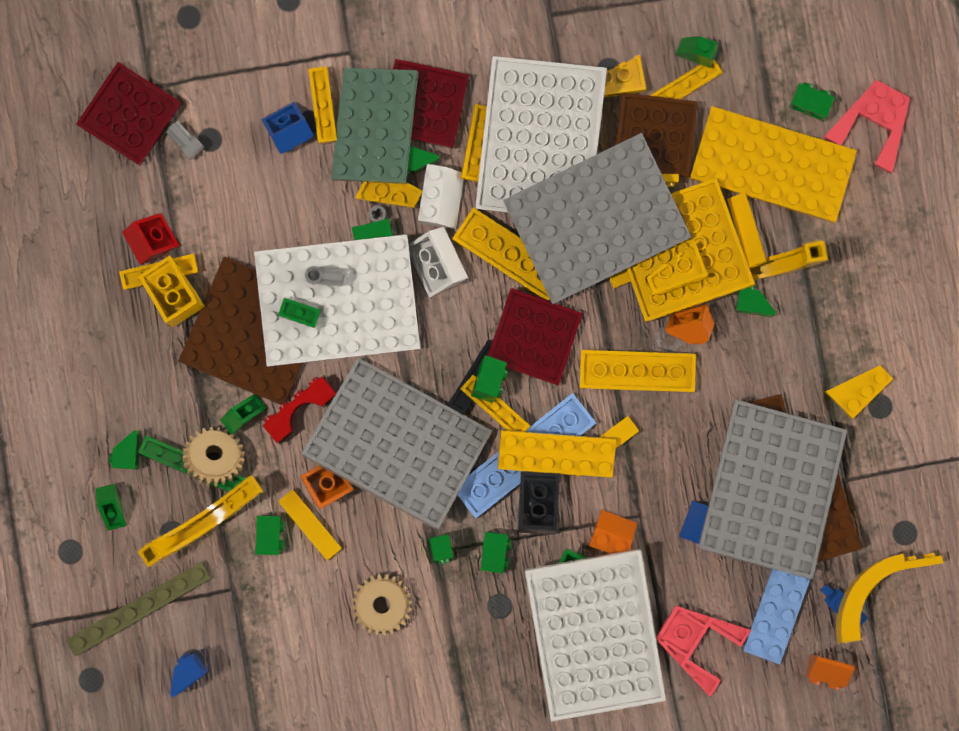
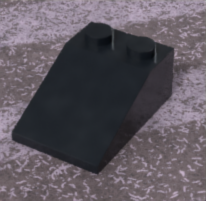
M521 471L517 533L556 535L560 473Z

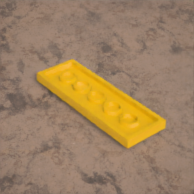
M473 207L452 240L540 298L549 301L550 298L521 238Z
M581 350L579 389L694 393L696 354Z
M501 430L497 468L502 470L613 478L616 439Z

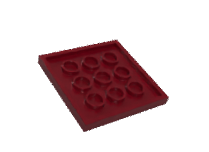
M395 59L393 70H416L418 72L411 140L453 149L469 74Z
M117 62L76 125L141 166L182 103L120 62Z
M510 288L487 356L506 362V368L559 386L583 313L555 303L552 304L550 301Z

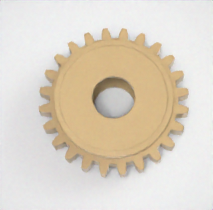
M210 427L209 431L202 428L201 434L196 431L195 437L190 436V442H186V448L183 449L184 468H189L187 474H193V480L199 478L200 484L206 481L207 486L211 482L214 483L215 487L218 485V482L225 485L226 479L231 482L232 475L237 477L238 471L242 470V465L244 464L243 457L245 452L242 451L243 445H238L239 438L234 440V434L228 435L227 429L221 432L220 427L217 428V431H213L212 427ZM213 452L219 454L221 458L214 461L208 459L206 455Z
M378 574V579H375L372 575L370 576V582L364 579L365 585H358L360 591H354L357 598L351 599V601L356 602L354 606H351V609H356L353 616L359 617L356 623L362 622V629L366 626L369 628L368 633L375 630V635H378L379 631H382L383 636H385L386 631L389 630L393 634V628L399 631V624H406L404 618H410L407 611H412V608L408 607V604L413 603V601L408 600L407 597L411 596V593H405L408 587H401L403 581L396 583L395 576L390 580L388 574L385 575V578ZM383 596L389 600L390 608L387 612L380 613L375 610L374 601L377 597Z

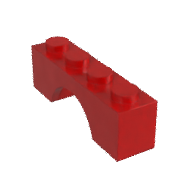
M322 376L312 379L308 383L310 386L305 391L303 389L299 390L294 395L295 399L290 403L288 401L283 403L276 415L272 413L264 419L265 424L262 426L277 444H280L293 433L292 417L299 407L305 404H317L324 407L334 399L335 391Z

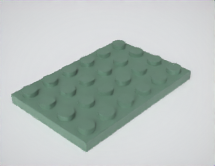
M344 68L336 131L337 141H335L331 174L332 180L406 184L418 72L416 70Z

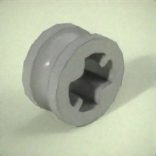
M373 206L369 211V217L372 222L386 219V211L382 206ZM381 210L383 216L375 219V215H372V213Z

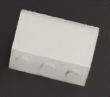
M427 164L418 224L456 230L464 179H460L461 172L448 167Z
M444 227L428 231L408 244L410 258L429 298L468 279Z

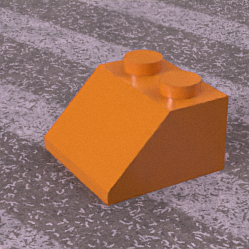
M704 304L671 314L665 331L690 345L696 343L700 345L709 340L715 323L708 305Z
M317 466L300 476L303 485L319 509L326 507L354 490L348 481L321 466Z
M601 509L588 546L609 554L629 551L637 523Z
M810 654L805 677L810 678V683L821 685V682L828 683L829 688L839 690L840 687L846 688L855 666Z

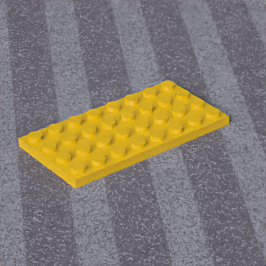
M712 106L689 179L703 183L717 178L720 189L737 194L745 192L747 197L835 223L857 150Z

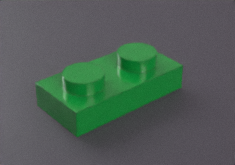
M283 298L278 316L315 328L321 310Z

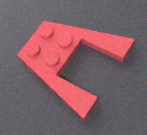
M876 80L824 136V139L842 146L857 115L868 119L891 132L874 163L875 166L891 174L896 160L910 97Z
M674 606L655 638L706 694L711 697L721 680L688 659L708 627L742 647L751 630Z

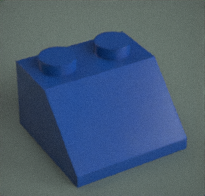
M295 102L261 119L280 154L288 152L293 147L305 143L314 137Z
M695 501L691 502L679 534L680 538L699 544L708 509L707 505Z
M188 652L177 660L178 664L174 667L170 691L172 698L209 672L196 653L190 655Z

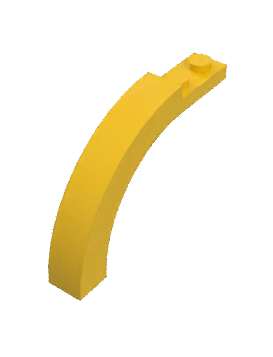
M824 240L806 243L794 250L766 257L768 263L752 268L750 271L753 280L757 281L823 263L828 260Z
M253 475L249 476L195 517L163 536L150 541L138 551L139 555L147 567L157 564L225 522L262 493L263 490Z
M935 553L924 554L923 559H917L916 556L905 557L904 559V554H899L878 560L865 568L851 582L840 602L836 620L837 643L861 640L860 616L862 607L868 594L879 581L900 570L942 564V556L935 557Z

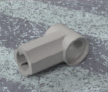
M178 121L173 123L166 131L190 160L204 148L200 141L194 135H191Z
M311 266L305 272V279L312 285L342 286L343 269ZM312 270L319 273V278L315 281L310 280L308 277L309 272Z

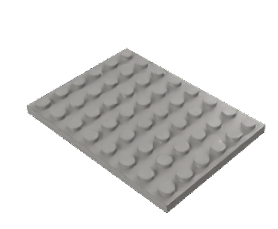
M642 133L503 200L552 304L691 238Z
M357 358L301 456L438 531L490 437L492 430L368 362Z
M735 399L698 549L812 580L847 430Z

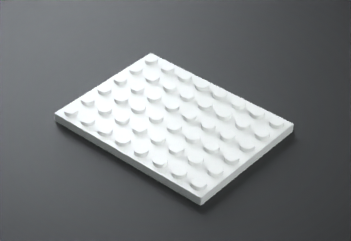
M492 56L475 209L508 212L503 202L504 199L597 155L607 68Z
M407 235L254 252L267 367L420 349ZM311 266L343 269L342 286L309 284L305 279V272ZM312 270L309 272L308 277L310 280L315 281L319 278V273ZM283 298L320 309L321 312L316 327L312 328L279 317L278 313Z
M640 549L525 569L551 721L666 701Z

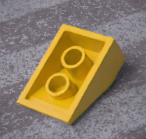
M170 255L138 276L165 323L173 328L205 307L195 289Z

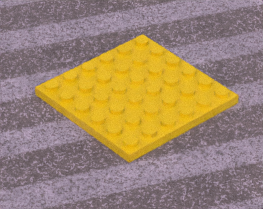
M717 178L671 193L691 238L627 268L645 323L755 286ZM695 241L708 278L653 297L647 277L662 265L670 262L678 253L686 250Z

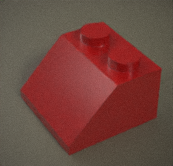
M162 213L134 221L122 231L140 265L154 261L180 246Z

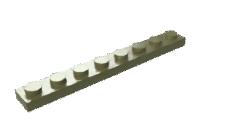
M200 562L69 637L66 641L74 656H78L210 580L211 577L203 562Z

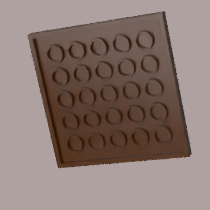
M223 257L203 304L205 307L200 310L178 362L282 405L287 401L303 363L267 367L256 270Z

